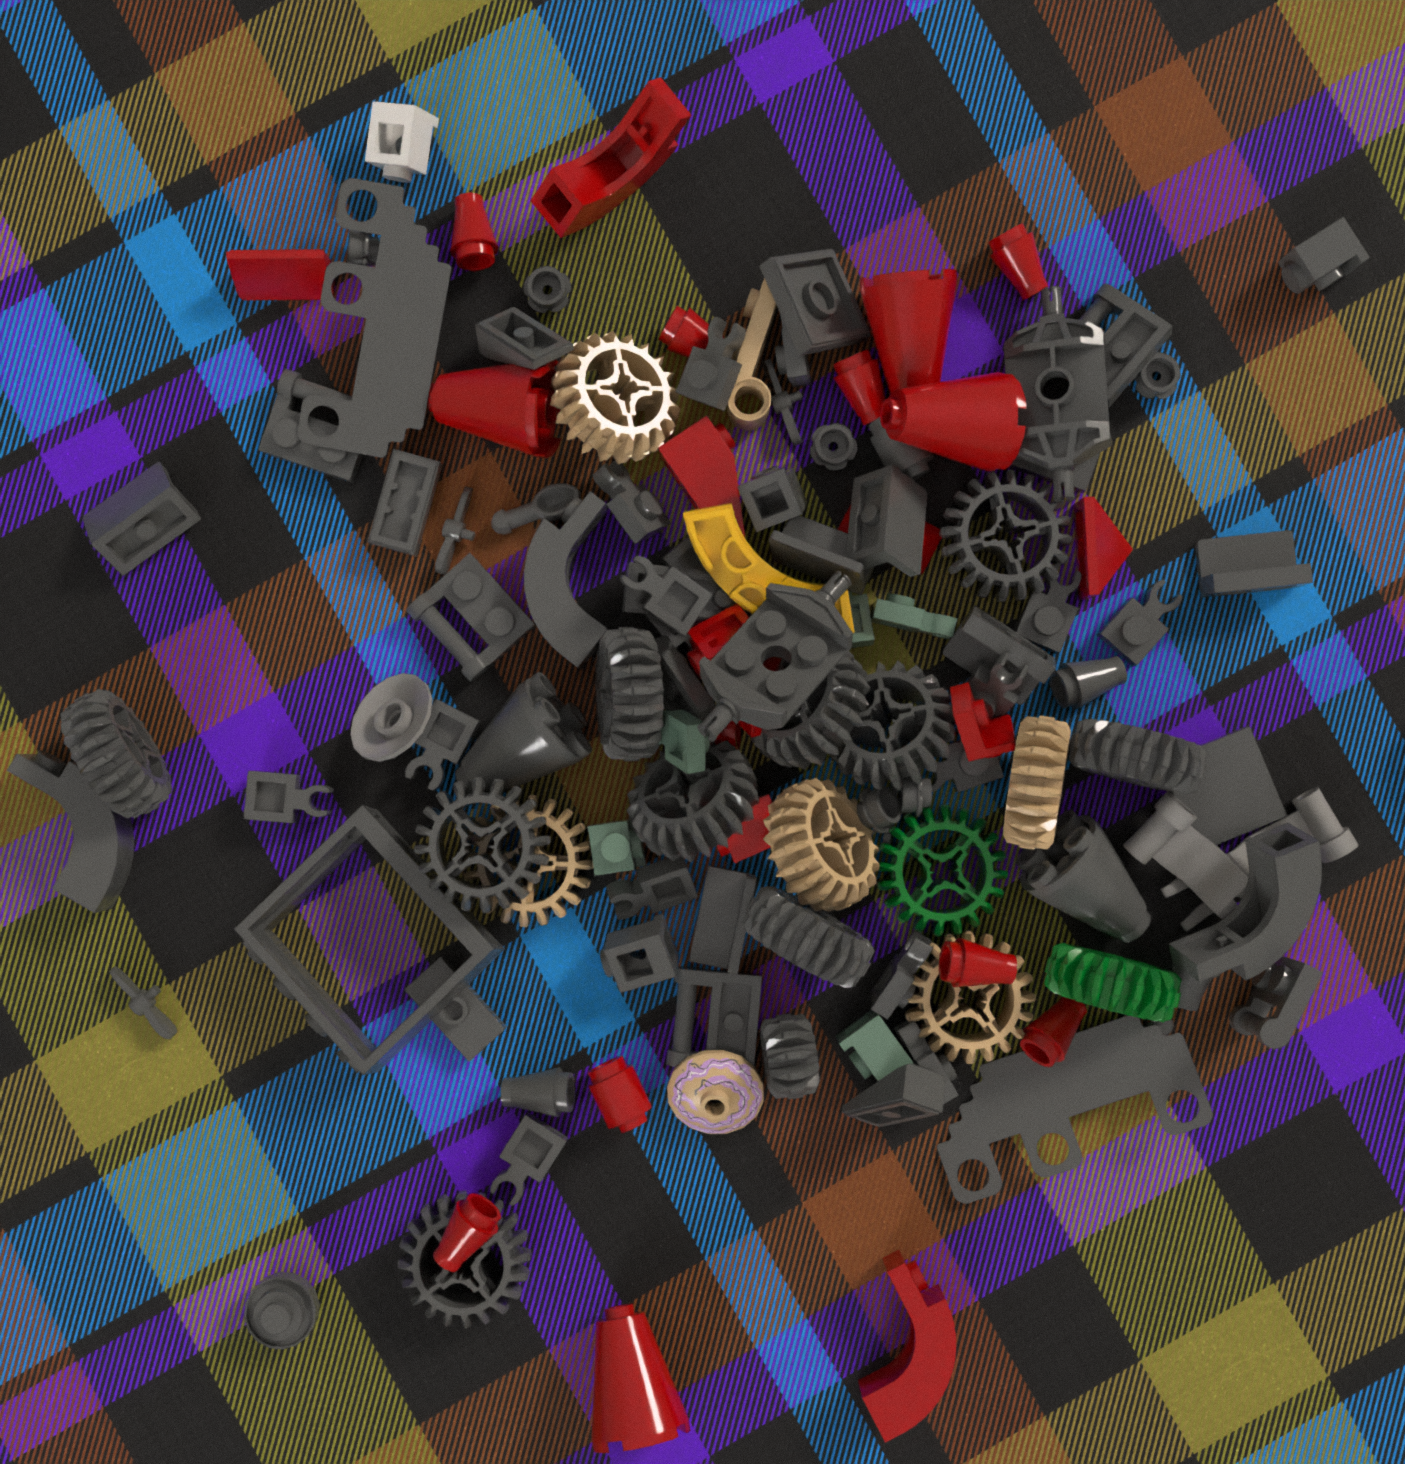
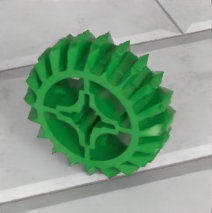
M947 804L940 805L938 819H934L931 808H922V813L920 814L922 822L919 824L914 816L906 813L902 818L909 830L903 833L899 828L891 826L888 832L898 840L897 844L893 847L890 844L881 842L878 847L880 851L891 855L890 862L877 861L880 866L878 871L890 873V878L881 879L876 882L877 888L879 890L893 888L894 893L884 900L885 906L893 908L902 903L903 907L898 911L896 918L901 923H904L913 914H916L913 929L920 933L926 928L928 921L931 920V930L934 936H942L946 921H948L952 933L959 935L962 933L960 921L962 917H965L966 921L976 928L980 925L979 918L974 913L978 907L989 915L995 911L994 907L985 901L987 895L990 894L997 898H1002L1004 895V891L992 886L993 878H1008V871L993 868V862L1004 860L1006 852L1003 850L989 852L988 847L997 842L999 836L995 832L987 833L982 837L979 836L986 825V821L983 818H977L969 826H966L969 810L965 808L958 810L954 820H951V809ZM946 829L960 834L954 843H949L947 847L938 852H932L917 841L924 834L935 830ZM970 846H972L976 853L979 869L977 882L974 887L971 886V883L965 879L962 873V863L968 855L966 851ZM907 852L912 855L921 868V876L914 885L916 889L911 895H909L905 887L902 872ZM923 854L930 859L943 863L949 860L952 866L947 868L952 870L950 876L958 882V885L939 877L933 881L930 874L935 872L930 870L932 864L923 857ZM943 889H952L965 899L958 905L947 909L936 910L922 907L928 897L933 898L937 892Z
M1067 943L1053 946L1051 957H1048L1044 971L1047 972L1044 985L1055 994L1093 1007L1155 1022H1165L1173 1018L1175 1008L1179 1005L1182 993L1179 992L1182 979L1175 972L1130 958Z

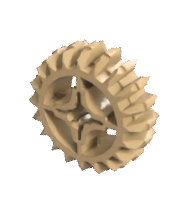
M614 331L606 333L602 338L594 333L588 336L584 342L579 341L573 344L574 350L564 355L557 363L556 374L551 379L550 385L555 391L551 397L550 405L561 410L556 416L555 424H568L570 430L567 433V440L578 437L584 442L582 444V454L594 448L598 452L600 462L608 460L613 455L618 465L626 463L630 458L637 462L644 459L648 454L656 452L664 444L663 441L673 433L676 426L674 421L678 418L681 410L675 404L679 396L676 393L677 389L669 386L673 381L675 373L663 372L661 369L664 356L653 359L648 354L649 343L638 348L634 346L632 334L623 337L619 341ZM598 370V380L593 385H585L586 372ZM645 411L644 424L633 427L632 419L636 412Z
M1040 715L1039 717L1026 716L1020 723L1004 816L1003 836L1009 844L1019 845V848L1035 850V848L1048 849L1054 843L1071 729L1067 722L1055 720L1054 717Z
M817 778L806 779L785 788L782 793L776 796L775 801L768 805L770 815L763 820L765 827L769 830V833L763 840L771 847L772 853L768 859L775 861L778 868L776 877H783L787 882V893H797L800 905L810 904L815 912L820 910L828 912L833 910L840 911L861 901L863 897L869 895V888L876 884L874 873L879 870L880 866L874 856L880 850L872 841V835L875 831L865 827L858 817L857 799H848L845 788L843 786L835 787L830 779L820 781Z
M529 795L527 801L534 799L537 802L535 809L527 814L529 820L545 816L547 820L545 825L549 826L560 836L568 856L550 853L543 846H536L535 853L545 854L549 857V861L553 863L540 865V867L536 866L532 869L539 874L555 870H565L567 874L562 885L554 894L540 900H534V889L537 888V884L531 883L525 878L521 880L527 887L529 895L524 899L510 895L512 905L504 909L501 914V922L508 923L512 919L514 911H519L521 927L529 926L531 912H536L537 920L541 926L547 925L549 923L547 908L549 907L552 908L555 915L559 918L564 917L567 911L561 901L563 898L573 905H578L582 900L579 894L572 889L573 885L587 889L591 884V880L587 877L578 875L579 869L590 870L594 868L593 860L580 859V852L591 849L590 841L577 844L574 837L586 830L584 823H579L569 829L565 823L571 819L573 811L567 808L558 818L553 816L557 801L554 799H548L543 811H539L537 795ZM518 799L516 804L518 806H521L520 801ZM495 805L490 807L496 822L507 815L500 807ZM479 817L476 820L481 825L487 827L493 825L485 817ZM501 828L495 833L481 837L475 834L472 841L476 843L472 845L479 847L478 853H470L465 858V861L469 857L482 853H487L492 857V848L488 846L494 844L492 838L501 831ZM534 828L535 837L540 836L538 828ZM520 836L519 844L514 850L504 851L507 858L512 859L517 857L518 854L522 855V836ZM510 861L508 863L515 871L518 866L517 861ZM477 863V870L464 873L466 881L480 878L483 886L498 884L493 873L482 864ZM493 896L492 911L488 914L493 912L499 905L496 896Z
M964 930L961 938L975 943L973 932ZM951 933L944 934V942H955L956 939ZM983 933L978 944L992 949L993 936ZM931 941L929 945L933 948L930 953L934 957L929 962L925 960L919 967L923 969L920 976L914 974L912 984L917 986V991L914 992L912 998L907 1000H910L908 1003H917L918 1006L904 1013L907 1021L916 1022L923 1020L918 1024L921 1030L919 1037L925 1038L932 1034L927 1044L934 1053L940 1050L946 1043L944 1055L951 1062L957 1057L960 1048H962V1056L966 1064L974 1063L976 1049H980L981 1055L987 1062L992 1061L994 1053L991 1046L997 1044L1003 1052H1010L1011 1046L1004 1038L1011 1033L1016 1038L1022 1039L1025 1033L1015 1025L1018 1018L1026 1022L1033 1019V1014L1021 1008V1004L1035 1002L1036 995L1030 991L1020 990L1021 987L1033 981L1032 975L1028 972L1017 973L1012 984H1005V1003L996 1021L990 1011L989 1002L994 993L1000 989L999 984L967 986L972 991L979 990V994L974 996L978 999L975 1004L981 1011L980 1015L975 1009L969 1007L964 1002L958 1004V999H963L959 995L961 988H954L950 982H947V996L938 1004L939 1009L932 1013L930 995L934 981L939 975V956L941 950ZM1001 941L995 946L994 950L1009 954L1011 947L1006 942ZM1015 955L1017 959V970H1019L1022 967L1024 960L1021 956ZM963 1017H971L979 1023L983 1031L962 1035L949 1032L941 1026L949 1020L954 1023Z

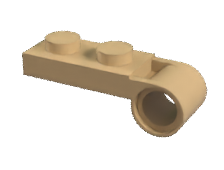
M765 278L760 290L752 288L749 293L743 317L749 318L750 322L742 345L733 352L731 359L742 364V367L727 403V415L735 427L746 431L761 427L769 416L771 406V393L768 386L762 380L754 377L778 308ZM744 394H752L760 399L762 408L754 414H744L737 409L735 402Z

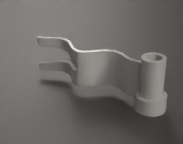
M1316 787L1292 800L1297 809L1295 812L1252 833L1236 848L1226 854L1249 876L1245 840L1285 823H1290L1319 840L1322 863H1329L1349 854L1358 847V843L1349 828L1341 826L1319 787ZM1177 877L1160 890L1165 898L1188 888V886ZM1236 896L1233 900L1238 903L1241 901V898ZM1202 901L1181 922V925L1186 932L1214 912Z
M1167 791L1153 806L1156 811L1123 846L1144 865L1151 858L1155 859L1165 869L1183 881L1223 920L1238 905L1233 899L1236 896L1242 899L1247 888L1249 876L1218 846L1191 826L1197 819L1195 814Z

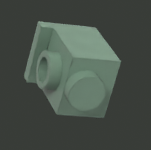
M630 819L588 826L595 876L631 871L636 867L646 866L643 842L634 832L635 827Z
M873 1010L867 1012L835 1036L844 1052L850 1047H854L855 1051L848 1056L865 1080L874 1075L877 1081H879L895 1069L906 1064H913V1061L883 1019Z

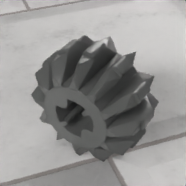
M791 1013L776 1015V1018L764 1019L759 1032L764 1077H766L767 1088L770 1090V1093L775 1099L788 1097V1100L803 1098V1095L814 1094L820 1082V1067L815 1035H813L811 1023L803 1014L791 1015Z

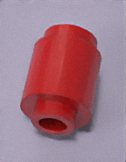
M623 1055L612 1058L587 1072L592 1082L588 1087L608 1129L618 1126L621 1133H625L648 1120L645 1112L651 1109L652 1105L633 1065H627Z

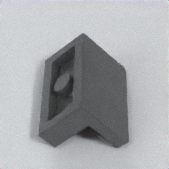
M160 462L152 465L86 513L82 518L91 545L122 576L201 520L198 511L173 485L167 469Z
M893 464L854 478L845 557L862 563L864 569L889 562L909 577L919 575L921 573L927 491Z
M800 515L789 519L782 533L773 530L769 538L774 562L825 582L833 576L835 571L842 572L840 579L845 574L851 580L852 585L848 591L861 596L875 568L873 566L864 569L862 563L845 557L847 533Z
M1290 530L1201 539L1195 543L1201 598L1290 589L1313 583L1311 563L1296 564L1294 538Z
M973 605L955 631L953 638H950L943 649L944 656L971 674L981 664L991 670L999 655L1003 652L1010 653L1004 664L1008 670L1019 672L1025 664L1028 665V673L1022 684L1017 688L1021 691L1016 701L1019 705L1026 701L1039 682L1045 684L1056 669L1055 657L976 605Z
M708 865L689 957L690 962L727 969L729 974H738L746 935L742 920L747 913L746 908L754 895L757 880L755 874Z

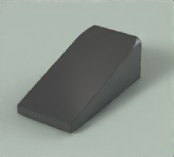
M511 307L475 325L479 353L491 360L536 369L574 350L573 343L515 307Z
M914 1064L903 1065L842 1106V1113L845 1116L877 1127L939 1115L943 1111L945 1078L941 1074Z

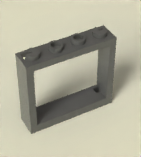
M364 805L351 815L234 930L245 941L243 945L249 950L247 955L258 964L262 965L265 963L276 976L273 979L275 987L286 998L292 1001L296 999L308 1012L304 1017L310 1027L323 1037L328 1035L340 1048L337 1056L341 1062H348L356 1073L360 1071L363 1075L379 1072L505 948L471 911L467 912L461 909V901L458 897L450 904L443 901L444 894L449 888L445 883L434 891L428 888L429 882L438 875L433 870L421 874L418 866L425 863V861L418 854L414 853V849L377 809ZM366 839L472 954L377 1048L272 931Z

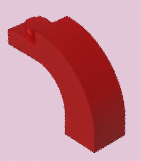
M661 77L648 81L615 129L584 155L553 167L530 201L560 238L589 226L637 191L666 162L678 147V143L674 139L692 115Z
M900 1250L883 1257L882 1260L909 1314L908 1338L902 1351L892 1362L858 1380L862 1399L885 1443L916 1426L934 1409L949 1384L956 1357L954 1321L939 1284L929 1288L917 1262L913 1260L906 1264Z

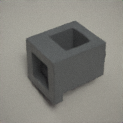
M1342 217L1294 247L1278 263L1282 268L1281 274L1286 286L1292 292L1300 294L1312 285H1315L1318 291L1325 289L1341 277H1345L1353 272L1370 257L1346 219Z
M778 465L772 466L752 475V480L738 485V490L756 532L802 515L807 505V500L793 467L785 470L784 467L779 468Z
M662 913L655 915L651 921L608 933L605 947L600 950V958L605 974L608 978L614 976L619 991L622 993L676 977L679 953ZM643 948L645 949L643 952H635Z

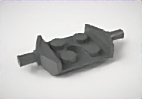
M1052 286V301L1049 287H1045L1040 291L1042 295L1043 316L1039 317V322L1016 331L1004 342L1005 374H1013L1021 383L1026 398V409L1018 408L1017 425H1026L1016 459L1049 469L1053 473V501L1064 502V488L1065 498L1067 502L1075 500L1073 470H1075V467L1112 446L1104 348L1106 342L1102 328L1088 321L1065 318L1062 312V288ZM1056 377L1066 379L1069 382V389L1063 397L1050 400L1042 395L1043 386L1048 380Z
M835 571L825 585L815 592L810 589L770 583L766 587V600L710 661L704 656L699 661L700 676L707 692L716 702V707L697 726L698 731L704 737L708 735V740L715 741L731 720L736 724L741 720L764 730L782 728L852 648L853 633L835 607V602L852 585L847 575L844 574L840 579L842 572ZM771 657H782L790 665L784 670L771 671L765 668L763 663Z

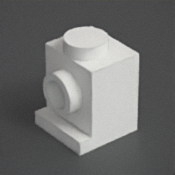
M373 101L365 162L383 169L382 177L393 181L410 183L412 173L426 175L433 128H438L439 118L416 105Z

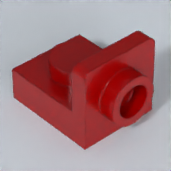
M736 603L690 628L687 635L693 650L687 653V657L694 672L700 679L702 678L700 676L699 661L704 656L711 661L749 619V616L739 604Z
M969 682L950 687L953 716L968 762L982 758H995L1003 753L1015 750L1016 739L1010 715L1007 714L989 719L984 699L974 700Z

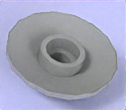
M401 673L388 677L373 687L360 702L352 720L350 735L354 749L367 760L381 762L395 758L410 748L423 733L431 716L433 699L429 686L416 675Z

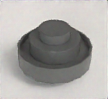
M278 1272L265 1277L253 1288L245 1302L244 1319L248 1331L257 1342L268 1348L287 1349L298 1345L311 1333L319 1318L320 1303L316 1290L307 1279L295 1273Z

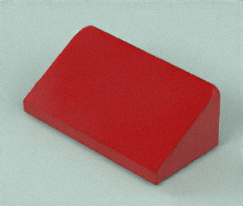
M322 249L229 250V252H226V259L236 292L240 299L244 301L321 300L325 271L327 266L332 263ZM335 279L331 286L333 297L335 296Z

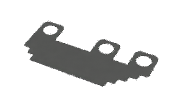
M349 178L341 184L335 214L337 224L344 229L381 235L375 268L340 261L332 262L326 268L321 293L323 308L330 312L366 318L352 400L318 394L306 396L302 402L297 429L298 438L305 444L383 458L387 455L388 444L391 441L398 443L404 441L406 429L420 430L423 428L452 267L447 263L438 262L439 248L426 243V227L414 223L416 209L403 204L405 191L403 187ZM357 190L369 191L375 196L377 201V211L367 221L360 222L352 219L346 210L348 197ZM352 273L362 283V294L352 304H341L332 295V283L340 274ZM318 406L331 407L336 411L339 418L337 430L328 437L316 436L308 426L309 414Z
M1125 1016L1075 1033L1065 1059L1062 1062H1056L1052 1067L1039 1065L1030 1059L1024 1051L980 1065L979 1070L982 1081L970 1086L973 1099L960 1105L961 1121L949 1124L948 1129L951 1138L948 1141L939 1143L937 1150L955 1199L967 1204L995 1195L1002 1188V1179L989 1143L1020 1134L1034 1172L1038 1176L1046 1178L1075 1169L1082 1162V1153L1068 1117L1147 1091L1150 1092L1163 1129L1171 1135H1179L1208 1125L1212 1120L1213 1113L1183 1034L1175 1033L1165 1036L1157 1024L1143 1027L1140 1018ZM1185 1090L1197 1098L1199 1111L1193 1120L1181 1123L1169 1116L1166 1110V1102L1168 1097L1175 1091ZM1056 1133L1065 1138L1069 1146V1153L1064 1162L1058 1165H1049L1039 1158L1037 1143L1043 1135ZM976 1159L986 1165L989 1171V1181L983 1189L969 1191L959 1183L957 1172L960 1165L966 1160Z

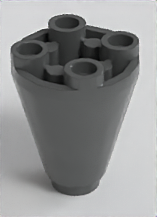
M537 672L517 686L461 760V766L455 770L457 781L464 782L469 794L473 793L472 783L475 777H483L486 792L488 793L494 779H502L504 781L503 792H506L514 786H521L576 764L592 752V747L581 730L587 726L586 718L574 703L569 702L565 705L556 696V690L550 680L543 673Z
M1067 810L1058 816L1054 843L1048 849H1023L1019 854L1016 864L1022 869L1020 875L1021 886L1034 897L1111 938H1119L1125 943L1137 939L1148 928L1151 915L1146 911V903L1101 825L1094 818L1088 815L1078 816L1073 810Z

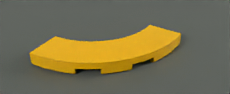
M732 503L683 512L687 533L702 565L727 595L748 612L753 614L766 600V587L770 583L810 589L814 592L820 590L825 585L793 578L780 572L763 560L753 550L740 530ZM847 589L835 602V607L852 633H855Z

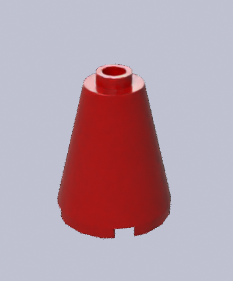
M943 269V279H941V274L929 275V270L873 275V279L859 278L860 294L890 395L896 389L941 382L957 286V269Z
M555 359L536 369L503 364L441 374L435 383L430 385L427 407L430 412H433L434 418L438 423L538 458H549L554 455L562 439L553 437L556 427V416L561 410L550 405L551 397L555 393L554 389L550 387L551 379L556 374L554 367L558 361Z
M995 372L896 389L889 398L884 400L881 406L880 422L892 440L984 471L1004 470L1010 467L1017 457L1024 439L1026 425L1017 424L1018 408L1026 409V398L1021 383L1013 374Z
M633 1303L604 1309L605 1318L596 1321L591 1437L594 1452L609 1453L608 1442L622 1441L623 1451H629L678 1438L677 1429L685 1433L691 1431L688 1415L645 1312H634Z

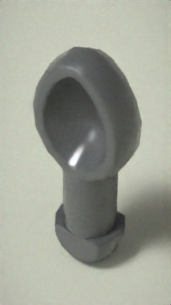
M556 483L548 485L534 496L532 502L504 511V509L497 511L492 516L491 527L498 534L505 535L512 533V529L540 519L543 520L545 518L549 522L558 521L576 497L581 499V492L577 487L570 484Z

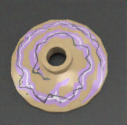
M703 1050L687 1056L673 1069L667 1084L668 1103L675 1116L689 1128L706 1134H728L744 1128L757 1117L764 1102L763 1081L756 1067L742 1056L725 1050ZM710 1100H719V1101H721V1102H720V1103H712V1102H709V1101H710Z

